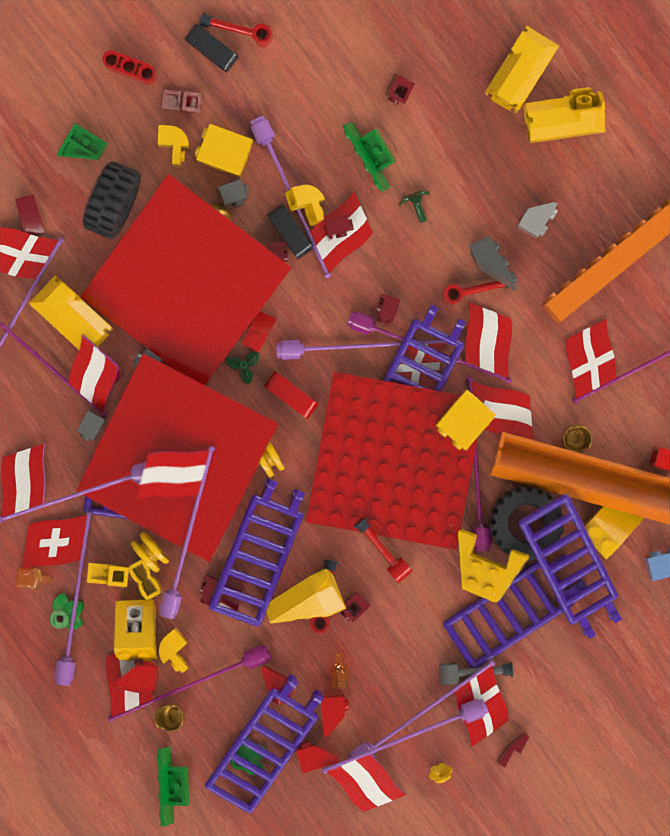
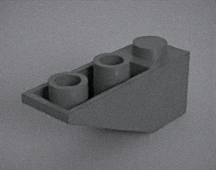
M487 236L469 246L470 254L480 270L510 289L517 290V277L514 272H509L507 268L509 266L505 256H500L498 252L500 248L496 240L492 241L490 236Z

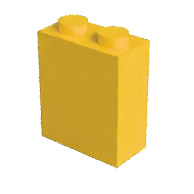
M209 124L208 128H204L201 136L204 139L201 146L198 145L195 152L197 162L241 178L254 143L253 139Z
M465 389L436 423L439 427L437 431L445 438L447 435L453 439L451 443L459 450L462 447L467 450L496 414Z

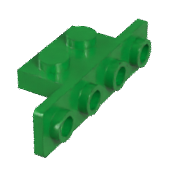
M352 122L343 125L345 136L351 140L355 153L361 157L364 162V168L372 175L374 185L381 192L390 189L391 186L382 171L395 163L396 160L379 131L374 129L361 137Z
M171 747L158 749L156 757L158 762L157 779L159 782L158 799L160 801L159 819L160 825L164 827L174 823L173 806L190 805L188 766H172Z

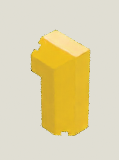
M526 26L512 47V51L508 54L486 89L485 94L488 96L490 93L492 95L491 100L506 110L510 111L511 108H514V113H518L559 45Z
M586 87L573 89L568 97L566 95L564 98L525 103L524 120L525 124H527L526 133L529 143L605 133V101L602 92L597 91V93H594L593 89Z
M56 275L29 303L78 350L80 349L82 335L99 347L109 335L107 330H113L104 319Z

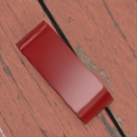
M112 50L105 52L102 57L105 67L112 72L147 85L153 84L157 79L156 71L150 64ZM116 57L117 61L115 64L109 65L107 64L108 58ZM127 64H134L135 67L132 71H125ZM146 70L153 72L152 76L148 79L143 78V73Z
M276 371L273 372L264 384L266 389L306 419L311 416L319 405Z

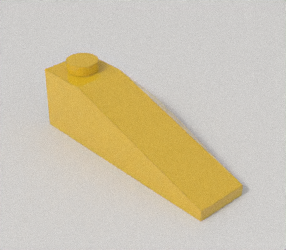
M324 569L309 576L270 601L266 613L270 623H279L296 619H312V617L320 616L329 617L346 609L334 575L327 569Z

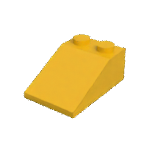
M601 506L583 525L596 551L604 559H608L640 524L644 517Z

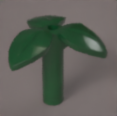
M417 191L414 194H409L400 201L399 206L407 201L412 202L419 222H426L427 219L421 201L422 195H430L429 191Z
M258 352L248 353L245 361L236 356L226 360L231 369H243L240 377L244 383L250 384L252 382L254 372L248 367L256 366L259 361Z

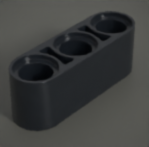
M195 24L184 38L188 44L226 73L239 58L232 50L198 24Z
M283 204L267 214L298 260L314 249Z

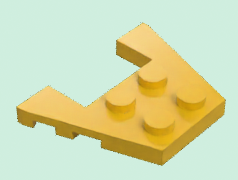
M464 529L459 530L462 589L495 603L499 602L530 555L512 550L506 567L474 554L473 550L477 535Z

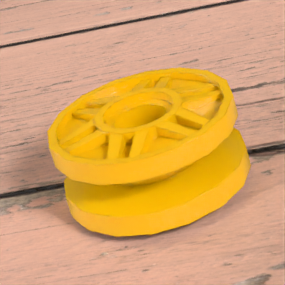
M269 442L260 464L268 476L272 477L274 475L272 466L275 465L280 471L285 468L273 445Z
M143 531L140 534L143 543L140 544L133 540L130 545L139 557L157 573L160 567L156 561L160 560L162 563L167 564L170 560L156 542Z

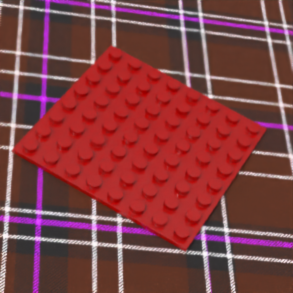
M168 174L80 298L172 368L206 385L292 267Z
M143 354L76 491L80 492L131 475L132 467L146 462L147 456L150 453L162 451L196 452L208 450L210 446L214 447L215 451L212 452L187 551L210 562L279 423ZM132 479L83 494L183 548L197 498V495L180 498L147 497L136 500L140 484Z
M333 372L306 522L360 532L357 528H354V525L366 517V521L370 525L369 528L375 535L457 550L458 532L461 529L478 437L467 450L463 447L459 450L451 443L453 439L447 435L445 438L437 431L439 427L436 423L460 395ZM477 398L484 404L485 399Z

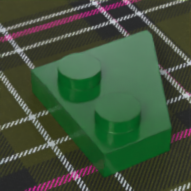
M75 123L56 155L99 160L109 143Z

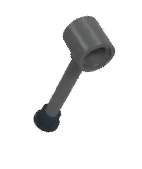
M512 662L502 664L501 667H493L494 675L503 674V676L513 677ZM458 663L439 664L440 684H458L459 677L471 676L481 668L459 669Z

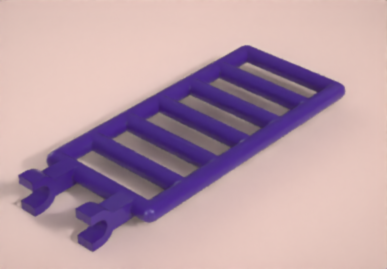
M431 305L423 322L418 319L412 321L382 381L391 382V380H394L400 384L425 388L395 373L401 362L437 380L438 382L434 390L442 391L464 348V343L458 340V337L466 322L458 318L451 335H448L430 326L438 310L437 307ZM417 328L454 346L455 348L451 356L449 357L413 339ZM410 345L445 363L446 366L442 374L404 356L408 346Z
M268 478L265 481L261 496L255 494L250 499L209 604V609L256 627H259L263 621L302 522L303 513L297 511L305 495L304 492L294 489L288 507L270 500V497L278 482ZM257 503L294 517L291 528L254 515ZM250 521L287 535L284 546L247 533ZM243 539L281 553L277 564L240 551L239 548ZM237 557L274 571L270 582L233 569L232 566L235 558ZM230 575L267 589L263 600L226 587L225 584L228 576ZM221 594L260 607L256 618L219 605L218 602Z
M563 494L519 521V525L569 624L573 625L578 622L584 636L587 635L591 639L596 634L586 618L590 614L605 607L609 619L613 620L615 624L622 620L612 601L618 598V593L568 494ZM565 504L569 513L532 534L528 524ZM573 520L577 528L575 531L540 550L536 542L537 540ZM581 536L585 546L549 567L545 559L546 556ZM585 554H590L593 560L592 563L557 583L553 573ZM595 569L598 570L601 576L599 580L565 599L561 591L562 589ZM606 586L609 595L573 615L569 607L570 605L600 587Z
M564 553L556 560L548 563L549 567L567 557V555ZM538 561L520 571L509 586L533 623L523 629L504 599L501 598L497 602L517 634L506 639L484 605L490 600L480 597L443 622L444 628L470 668L480 667L563 613L561 606L554 607L533 575V572L540 568ZM553 573L557 583L560 582L556 573ZM525 577L549 612L540 619L516 584ZM580 579L569 588H564L561 591L565 599L587 587V585ZM477 608L500 642V645L492 650L468 616ZM461 619L484 653L477 660H474L452 626Z
M292 674L288 676L280 691L272 688L206 781L205 788L249 814L252 813L317 721L318 715L313 711L324 699L321 696L322 693L315 689L305 706L288 697L290 692L299 683L297 677ZM274 697L308 717L309 719L305 725L301 727L268 707ZM263 713L298 733L293 742L291 743L258 723ZM252 729H255L287 750L280 758L246 737ZM243 744L273 762L276 766L271 773H268L236 754L237 750ZM230 760L265 779L260 789L226 770L225 768ZM219 776H223L255 795L249 805L214 785Z

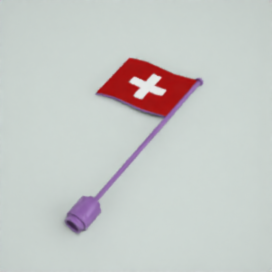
M87 511L86 515L65 520H44L28 526L22 570L35 566L63 565L80 561L65 657H61V660L56 662L54 679H56L55 684L70 686L71 681L74 679L76 662L72 661L73 658H70L69 654L90 517L93 515L91 511Z

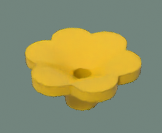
M445 763L432 766L429 778L436 783H444L451 778L452 768L446 766Z

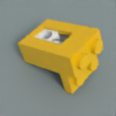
M154 599L115 601L114 650L116 658L123 661L157 659L155 643L156 607Z

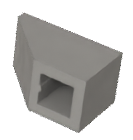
M552 202L528 208L517 228L536 239L539 235L543 236L548 228L546 226L549 219L553 220L558 212L555 209L558 204Z

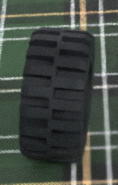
M115 161L108 162L96 180L85 208L82 223L86 230L107 239L117 237L129 216L140 187L141 175L138 171Z
M528 486L516 487L505 492L497 499L494 507H492L489 518L491 535L496 545L508 555H510L512 550H517L530 555L528 560L536 559L528 541L518 540L510 532L508 525L509 517L519 506L531 505L540 509L555 500L554 497L544 490ZM560 506L543 515L544 527L562 517ZM563 526L536 541L540 550L560 539L561 534L564 532Z

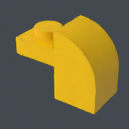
M159 125L158 146L173 148L172 165L173 167H181V162H185V151H182V148L190 149L187 136L178 127Z
M311 185L292 187L285 193L290 210L294 211L304 208L310 226L317 225L324 220V212L319 203L325 200V198L317 188Z
M88 563L86 582L127 587L129 567L114 564Z
M176 627L162 640L159 647V656L163 664L170 659L172 661L170 665L177 672L180 670L183 673L188 669L189 665L178 654V651L188 641Z

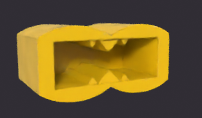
M142 559L129 566V572L132 578L139 583V590L145 599L149 600L162 592L159 580L153 576L152 569Z

